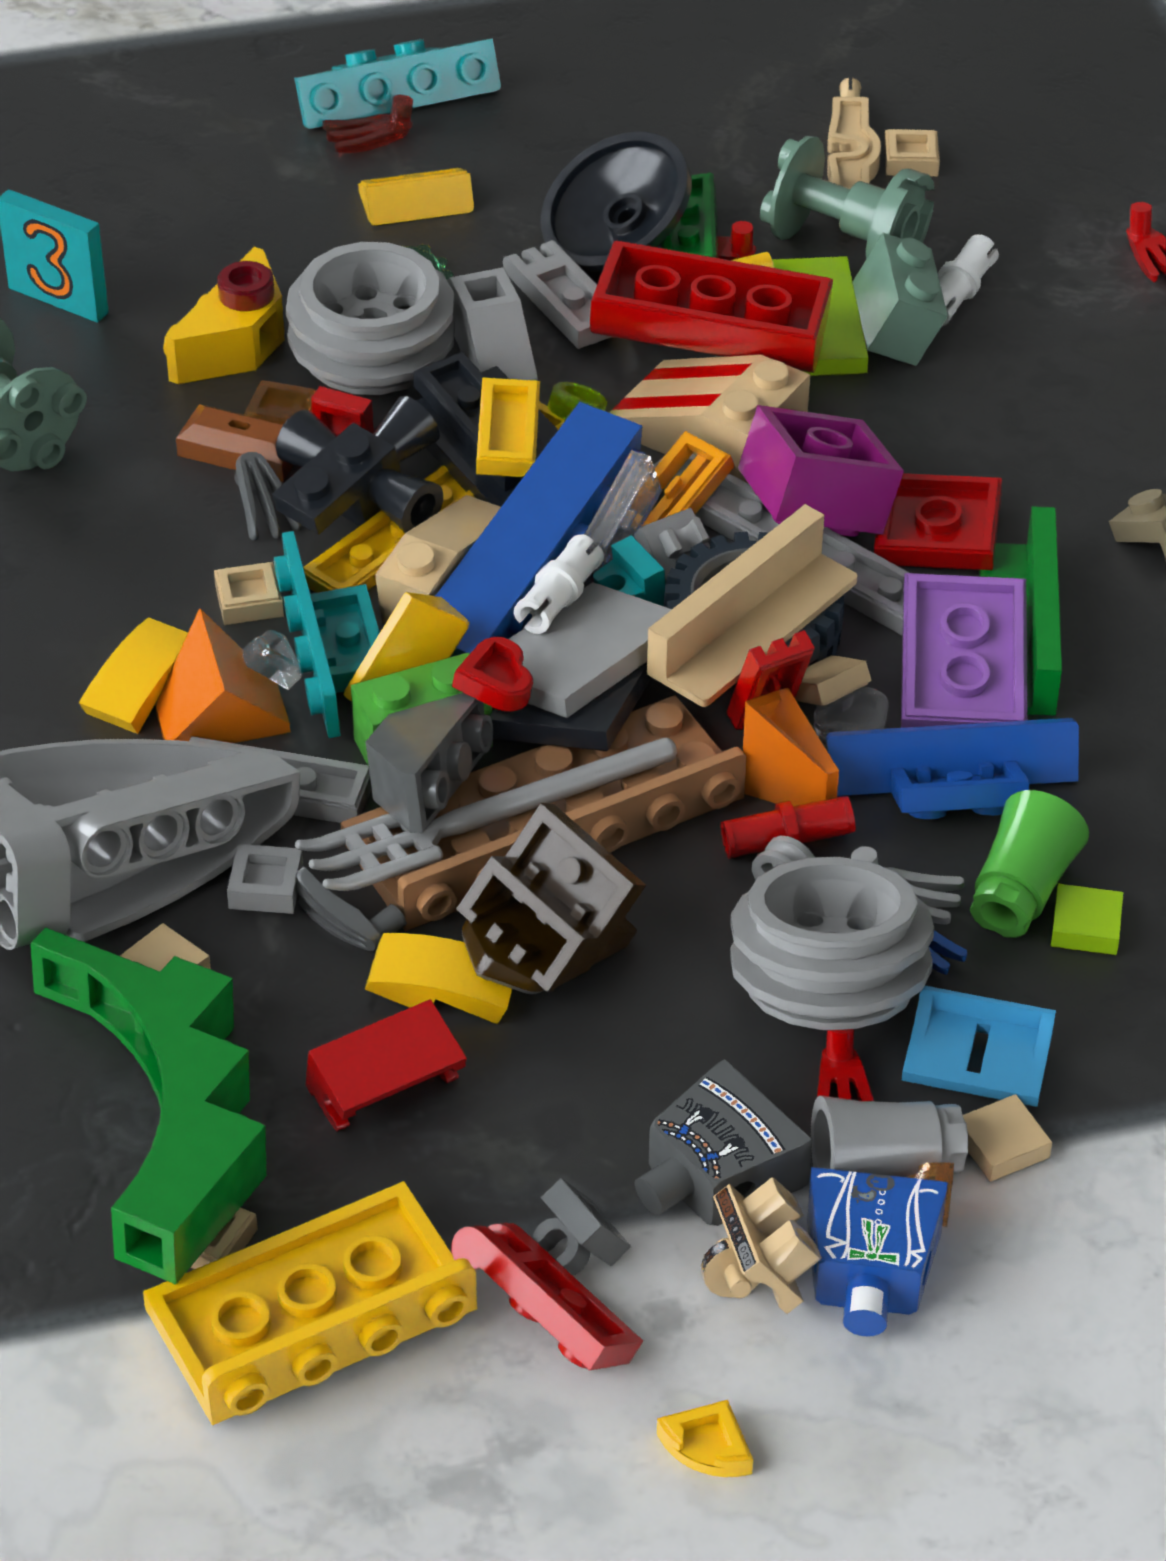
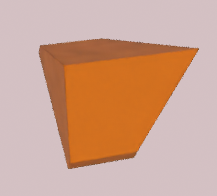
M199 608L155 704L163 739L189 741L191 736L238 743L291 733L290 722L277 682Z
M789 688L745 701L743 752L746 755L744 794L775 804L791 801L793 806L837 798L839 769Z

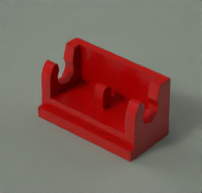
M429 999L308 1051L305 1086L311 1096L315 1097L332 1127L339 1131L350 1126L348 1118L355 1116L356 1111L437 1075L446 1084L458 1079L457 1071L465 1068L467 1057L434 1003Z

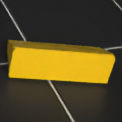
M461 168L362 180L361 183H358L366 215L372 225L470 213L474 209L470 173Z
M410 592L404 593L346 687L343 695L352 701L351 685L450 658L469 628L468 619L442 597Z

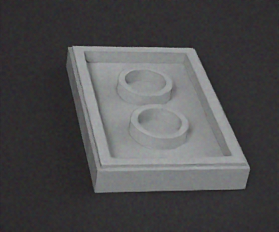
M594 582L583 588V593L576 601L568 607H563L546 632L533 634L524 628L509 638L522 649L524 655L522 666L527 668L533 676V688L528 704L568 718L647 662L648 628L672 609Z

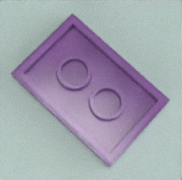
M905 573L903 583L901 728L1027 720L1026 579Z

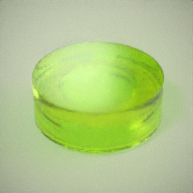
M559 382L553 386L547 407L552 413L566 420L579 401L603 411L606 410L607 401L601 393L585 385L573 382Z

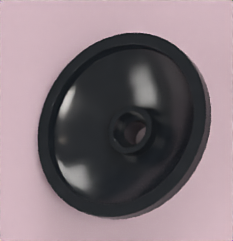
M650 132L622 133L593 144L565 166L552 183L546 195L541 211V230L545 242L555 241L583 271L589 272L603 271L613 242L616 240L658 247L675 229L689 202L692 178L687 160L673 142L661 135Z

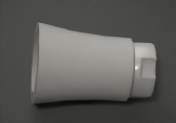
M818 1096L814 1102L811 1119L813 1167L916 1179H934L938 1174H957L965 1170V1159L968 1153V1132L961 1107L957 1104L934 1105L931 1101H855L827 1096Z

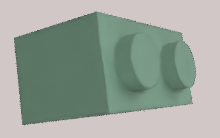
M883 232L852 282L868 351L917 366L948 317L932 249L914 238L902 239Z

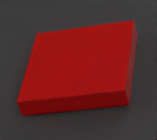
M903 473L883 534H876L874 553L896 566L993 570L1002 498V478Z

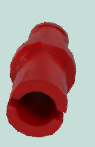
M848 796L797 806H793L791 801L776 803L775 810L725 820L720 823L726 855L728 858L763 852L768 843L774 837L780 835L792 837L801 843H808L853 833L856 830L850 799Z

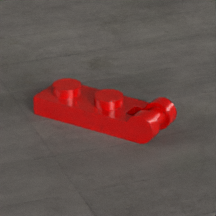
M508 1222L496 1223L488 1227L480 1225L468 1226L459 1229L454 1235L451 1244L453 1259H468L474 1270L482 1269L509 1295V1303L515 1311L531 1321L538 1322L559 1341L558 1348L560 1352L570 1362L589 1371L625 1365L631 1362L643 1340L521 1227Z

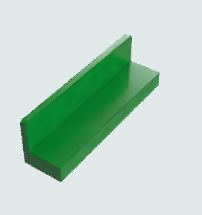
M1032 506L1027 544L996 543L993 570H979V577L1026 579L1027 714L1056 716L1062 674L1056 508Z

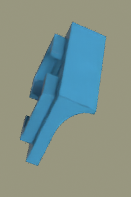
M924 986L919 995L916 1017L901 1081L999 1100L1016 1094L1024 1105L1037 1107L1053 1034L1056 1010ZM976 1032L989 1034L980 1073L967 1071Z

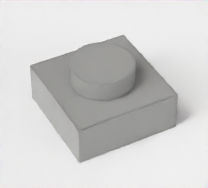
M238 844L227 889L228 908L294 914L298 895L296 890L298 882L296 874L303 867L302 850L288 847Z

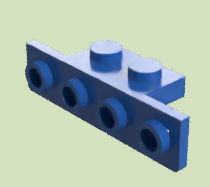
M1073 718L830 732L826 735V750L839 769L837 796L892 793L901 813H909L910 816L919 819H937L946 816L947 810L972 809L973 812L981 815H1001L1006 800L1014 793L1029 790V784L1078 781L1079 725Z

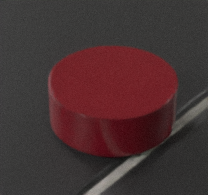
M254 261L235 262L223 268L217 277L219 300L230 309L237 311L258 310L268 305L274 298L273 273L267 266Z

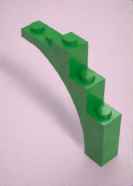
M45 927L30 943L34 993L91 1015L110 1030L133 1054L147 1074L158 1098L161 1110L159 1126L144 1163L136 1177L111 1207L114 1259L177 1284L267 1176L266 1125L240 1114L250 1101L249 1050L225 1040L234 1029L233 978L176 956L161 971H157L141 963L131 961Z

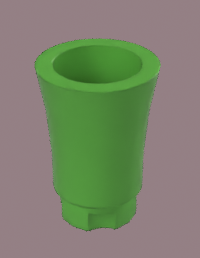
M1036 790L1020 791L1014 793L1006 800L997 835L988 858L975 882L974 901L970 907V913L982 928L993 930L1003 937L1016 938L1024 935L1031 921L1040 916L1053 889L1089 839V829L1086 821L1071 804L1055 795Z

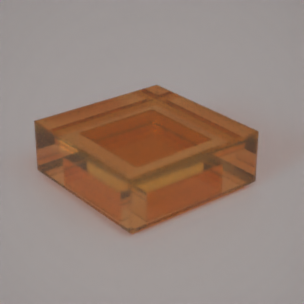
M261 380L243 415L284 424L294 413L300 410L307 409L312 411L311 397L314 395L315 389Z

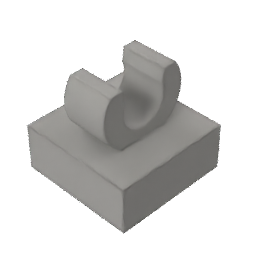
M692 508L644 525L634 534L635 539L664 568L666 583L670 569H675L676 560L683 553L690 556L691 547L700 542L710 549L708 543L710 538L700 518H696Z

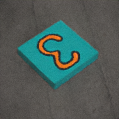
M10 189L0 196V227L9 289L98 323L109 313L99 223Z

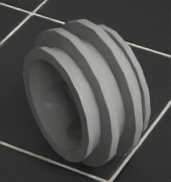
M357 242L335 247L314 258L288 290L286 318L289 321L288 344L298 363L307 368L314 377L328 387L351 394L383 395L408 389L414 385L415 370L443 360L453 348L455 318L453 316L454 292L444 274L435 269L431 261L413 249L388 242Z
M844 857L805 858L778 865L757 877L751 889L742 895L731 913V929L734 942L730 947V959L734 979L749 993L750 998L765 1013L791 1025L819 1030L858 1029L884 1022L907 1007L911 997L923 990L932 972L933 960L929 945L934 938V925L929 907L915 895L914 887L897 872L873 862Z

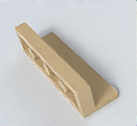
M804 504L648 628L647 675L699 706L707 707L738 682L749 649L761 646L767 655L772 641L783 638L787 642L795 633L799 632L857 584V573L822 554L824 514Z

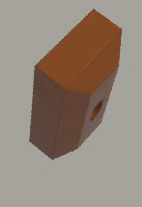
M199 404L176 437L177 456L236 470V460L240 455L246 452H257L266 459L278 479L283 482L294 466L281 461L277 456L276 442L279 432L284 425L281 423Z

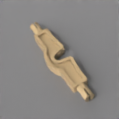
M846 78L839 86L840 97H833L832 118L828 131L827 148L830 155L828 156L827 175L829 182L851 189L858 181L869 183L877 175L880 167L881 142L877 133L869 127V99L867 97H860V82L852 78V90H849V78Z

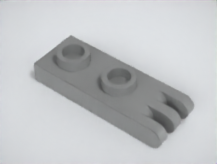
M551 240L541 244V253L535 247H531L522 251V259L517 254L503 258V267L511 280L577 349L596 344L611 337L591 333V300L597 284L555 241Z

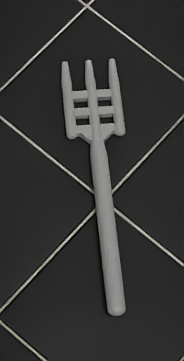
M668 737L651 741L454 809L434 819L423 833L409 832L388 813L318 838L297 840L295 847L303 851L320 852L346 845L350 851L329 858L311 859L309 867L320 871H339L360 864L364 870L341 878L324 879L323 887L337 891L361 889L441 861L443 859V852L437 845L441 838L464 834L536 809L540 803L550 804L666 764L676 758L677 748L673 740ZM400 827L403 831L402 833L392 835L389 830ZM371 836L376 839V842L367 845L362 840ZM415 846L418 850L409 855L404 851V849ZM387 855L391 860L380 864L377 858Z

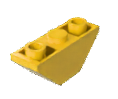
M253 247L240 260L261 263L272 271L263 249ZM274 274V298L265 307L253 311L230 309L219 300L217 283L207 294L200 297L197 304L178 324H174L168 330L164 339L163 350L167 356L170 382L183 384L254 371L285 340L282 294Z

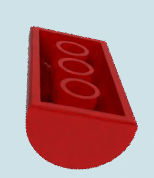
M616 240L613 242L591 300L590 330L594 334L722 357L763 355L795 369L814 373L823 343L834 279Z

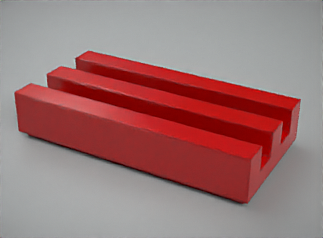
M805 630L793 635L789 648L784 639L780 638L771 642L767 655L761 646L749 649L726 712L736 730L744 729L745 701L785 688H789L793 697H796L815 649Z

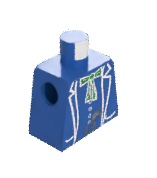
M816 1167L811 1168L807 1213L808 1234L816 1243L822 1258L812 1266L815 1299L822 1305L844 1307L843 1325L849 1332L859 1336H876L885 1331L888 1312L910 1315L918 1311L942 1233L947 1182Z

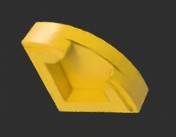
M728 1399L657 1418V1435L661 1443L673 1457L687 1467L704 1474L719 1477H740L752 1474L753 1457Z

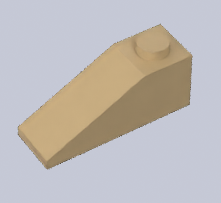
M466 495L406 532L375 574L382 623L386 624L404 593L410 592L435 596L501 507Z

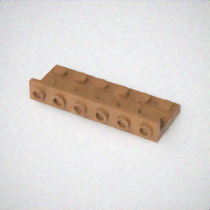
M674 695L632 711L608 751L542 745L471 772L467 780L461 783L448 800L446 807L440 810L434 819L465 805L651 741L668 737L673 740L677 748L676 758L673 761L550 803L555 804L608 852H612L623 845L656 832L671 829L679 823L714 809L724 808L732 802L744 798L746 755L739 747H733L722 752L678 697ZM382 807L376 808L340 822L341 829L388 814V812ZM536 809L464 834L441 838L437 844L443 852V859L441 861L372 885L387 906L393 904L402 912L407 922L406 926L403 927L404 931L430 921L440 920L448 914L458 911L456 908L491 856H506ZM400 827L389 830L392 835L403 832ZM373 836L362 839L366 845L376 842ZM415 846L404 849L407 855L418 851ZM387 855L377 858L380 864L391 861Z

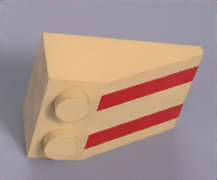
M763 355L663 360L609 413L642 425L641 445L665 455L685 431L730 454L735 467L729 474L748 483L739 471L738 466L757 405L808 412L810 374Z

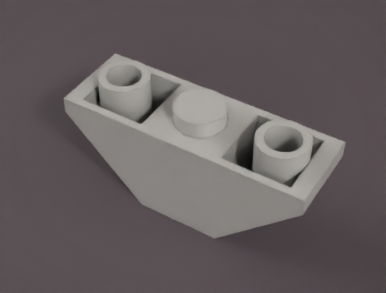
M504 267L450 277L447 281L454 292V338L461 352L465 353L480 372L498 366L509 379L538 381L521 300Z

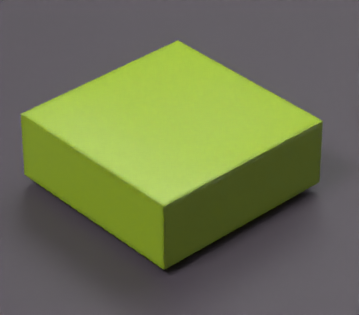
M1058 884L1051 947L1117 955L1123 892Z

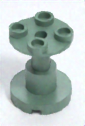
M805 136L800 141L788 139L784 143L778 157V168L781 171L776 180L774 191L771 190L766 194L760 208V220L770 224L771 233L777 239H790L800 230L812 210L840 220V230L843 233L867 241L866 259L883 232L902 239L914 238L923 243L934 207V201L925 199V190L935 191L934 181L930 175L910 168L902 169L891 179L886 189L863 181H858L849 189L822 179L825 153L824 145L818 137Z
M0 318V467L12 472L30 470L36 466H39L41 469H50L57 465L65 454V444L77 425L79 414L86 405V393L74 382L68 373L54 367L34 368L17 377V371L12 366L15 355L13 333Z

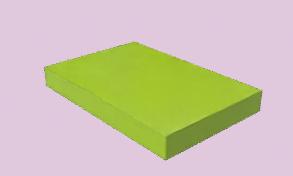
M848 257L772 259L773 266L776 269L834 279L828 318L817 367L814 373L803 372L810 374V376L867 373L868 353Z

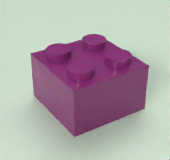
M757 405L738 466L739 471L776 523H782L806 504L824 514V527L838 534L852 537L858 536L860 532L883 534L904 472L864 420Z

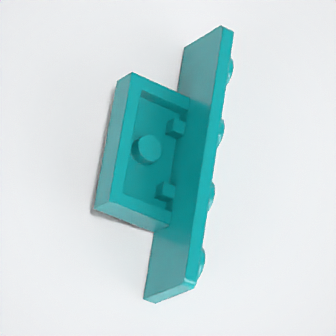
M489 38L444 48H425L424 39L395 44V54L382 57L376 56L375 49L345 54L347 64L332 66L330 71L294 78L303 125L305 128L312 129L498 91L501 88L493 39Z
M294 531L281 533L284 555L274 557V566L280 593L291 591L292 594L284 596V606L290 633L297 631L302 633V636L294 637L300 673L312 672L313 676L304 679L311 716L323 715L328 738L339 737L341 734L336 693L345 691L380 634L366 584L310 594Z

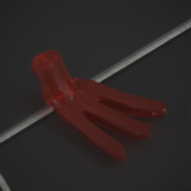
M395 95L390 115L378 114L358 119L324 120L323 129L327 131V140L336 142L335 150L338 153L363 152L395 142L405 137L412 128L413 99L407 95Z

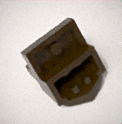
M540 803L506 856L490 857L456 908L466 918L462 926V936L477 976L526 994H537L544 990L553 992L556 987L587 972L592 965L628 946L637 933V929L625 916L646 887V884L555 804Z

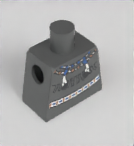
M723 1059L654 1119L650 1126L649 1165L651 1170L635 1180V1190L645 1208L654 1215L663 1213L683 1200L706 1224L719 1226L723 1222L713 1196L728 1184L732 1185L745 1198L772 1177L790 1193L808 1185L812 1139L727 1060Z

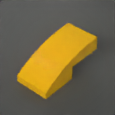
M149 617L144 620L114 650L88 686L79 701L84 712L138 734L160 696L188 632Z
M383 933L379 940L365 987L367 991L409 1008L429 999L433 1003L435 1000H438L495 1024L499 1023L506 1012L512 988L477 976L464 942L410 933Z

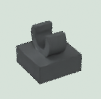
M562 1178L541 1197L556 1217L543 1221L534 1231L532 1238L548 1252L556 1247L559 1241L567 1238L566 1249L555 1260L572 1275H576L584 1269L591 1253L612 1266L631 1248V1245L593 1201Z

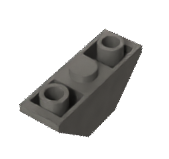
M460 693L388 714L366 740L373 800L409 832L423 833L440 810L446 807L448 800L461 783L467 780L471 770L478 761L490 750L493 740V723L491 717L484 713L483 702L465 693Z

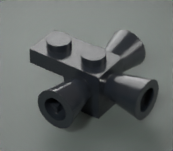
M401 396L373 434L352 423L337 436L311 410L304 409L294 413L284 423L279 432L276 452L281 461L302 468L272 493L276 510L317 535L322 533L340 515L360 526L381 510L404 533L410 531L440 512L443 504V491L440 485L403 474L399 465L400 462L431 446L440 439V431L434 418L419 402L410 397Z

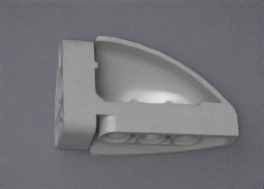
M94 739L41 744L0 751V945L7 950L29 945L45 927L85 942L134 922L180 899L231 867L238 844L261 845L292 818L299 801L300 771L280 757L268 752L180 740Z

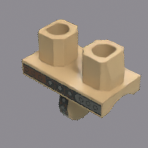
M773 1177L746 1198L732 1185L728 1184L714 1195L713 1198L729 1238L718 1240L704 1255L701 1263V1273L704 1282L711 1292L721 1297L744 1298L759 1283H764L772 1288L779 1308L788 1314L804 1301L796 1279L822 1259L816 1243L796 1223V1221L804 1216L799 1202L794 1195Z

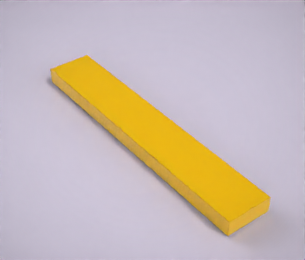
M539 401V410L559 430L568 417ZM444 465L424 479L437 483L442 488L443 504L440 511L466 495L474 497L470 490L466 492ZM381 510L303 567L308 588L315 593L366 584L367 589H371L376 585L375 574L405 533Z

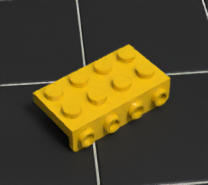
M404 1181L187 1272L177 1284L166 1281L143 1291L145 1309L212 1426L235 1415L250 1414L261 1408L267 1401L301 1386L318 1384L330 1377L335 1371L370 1356L384 1355L395 1349L401 1342L436 1327L450 1326L458 1322L465 1314L477 1310L476 1271L468 1259H453L452 1253Z

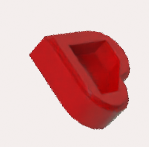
M491 637L480 642L456 669L452 687L495 709L513 712L521 710L528 704L533 688V676L527 668L522 666L524 655L518 644L504 637Z

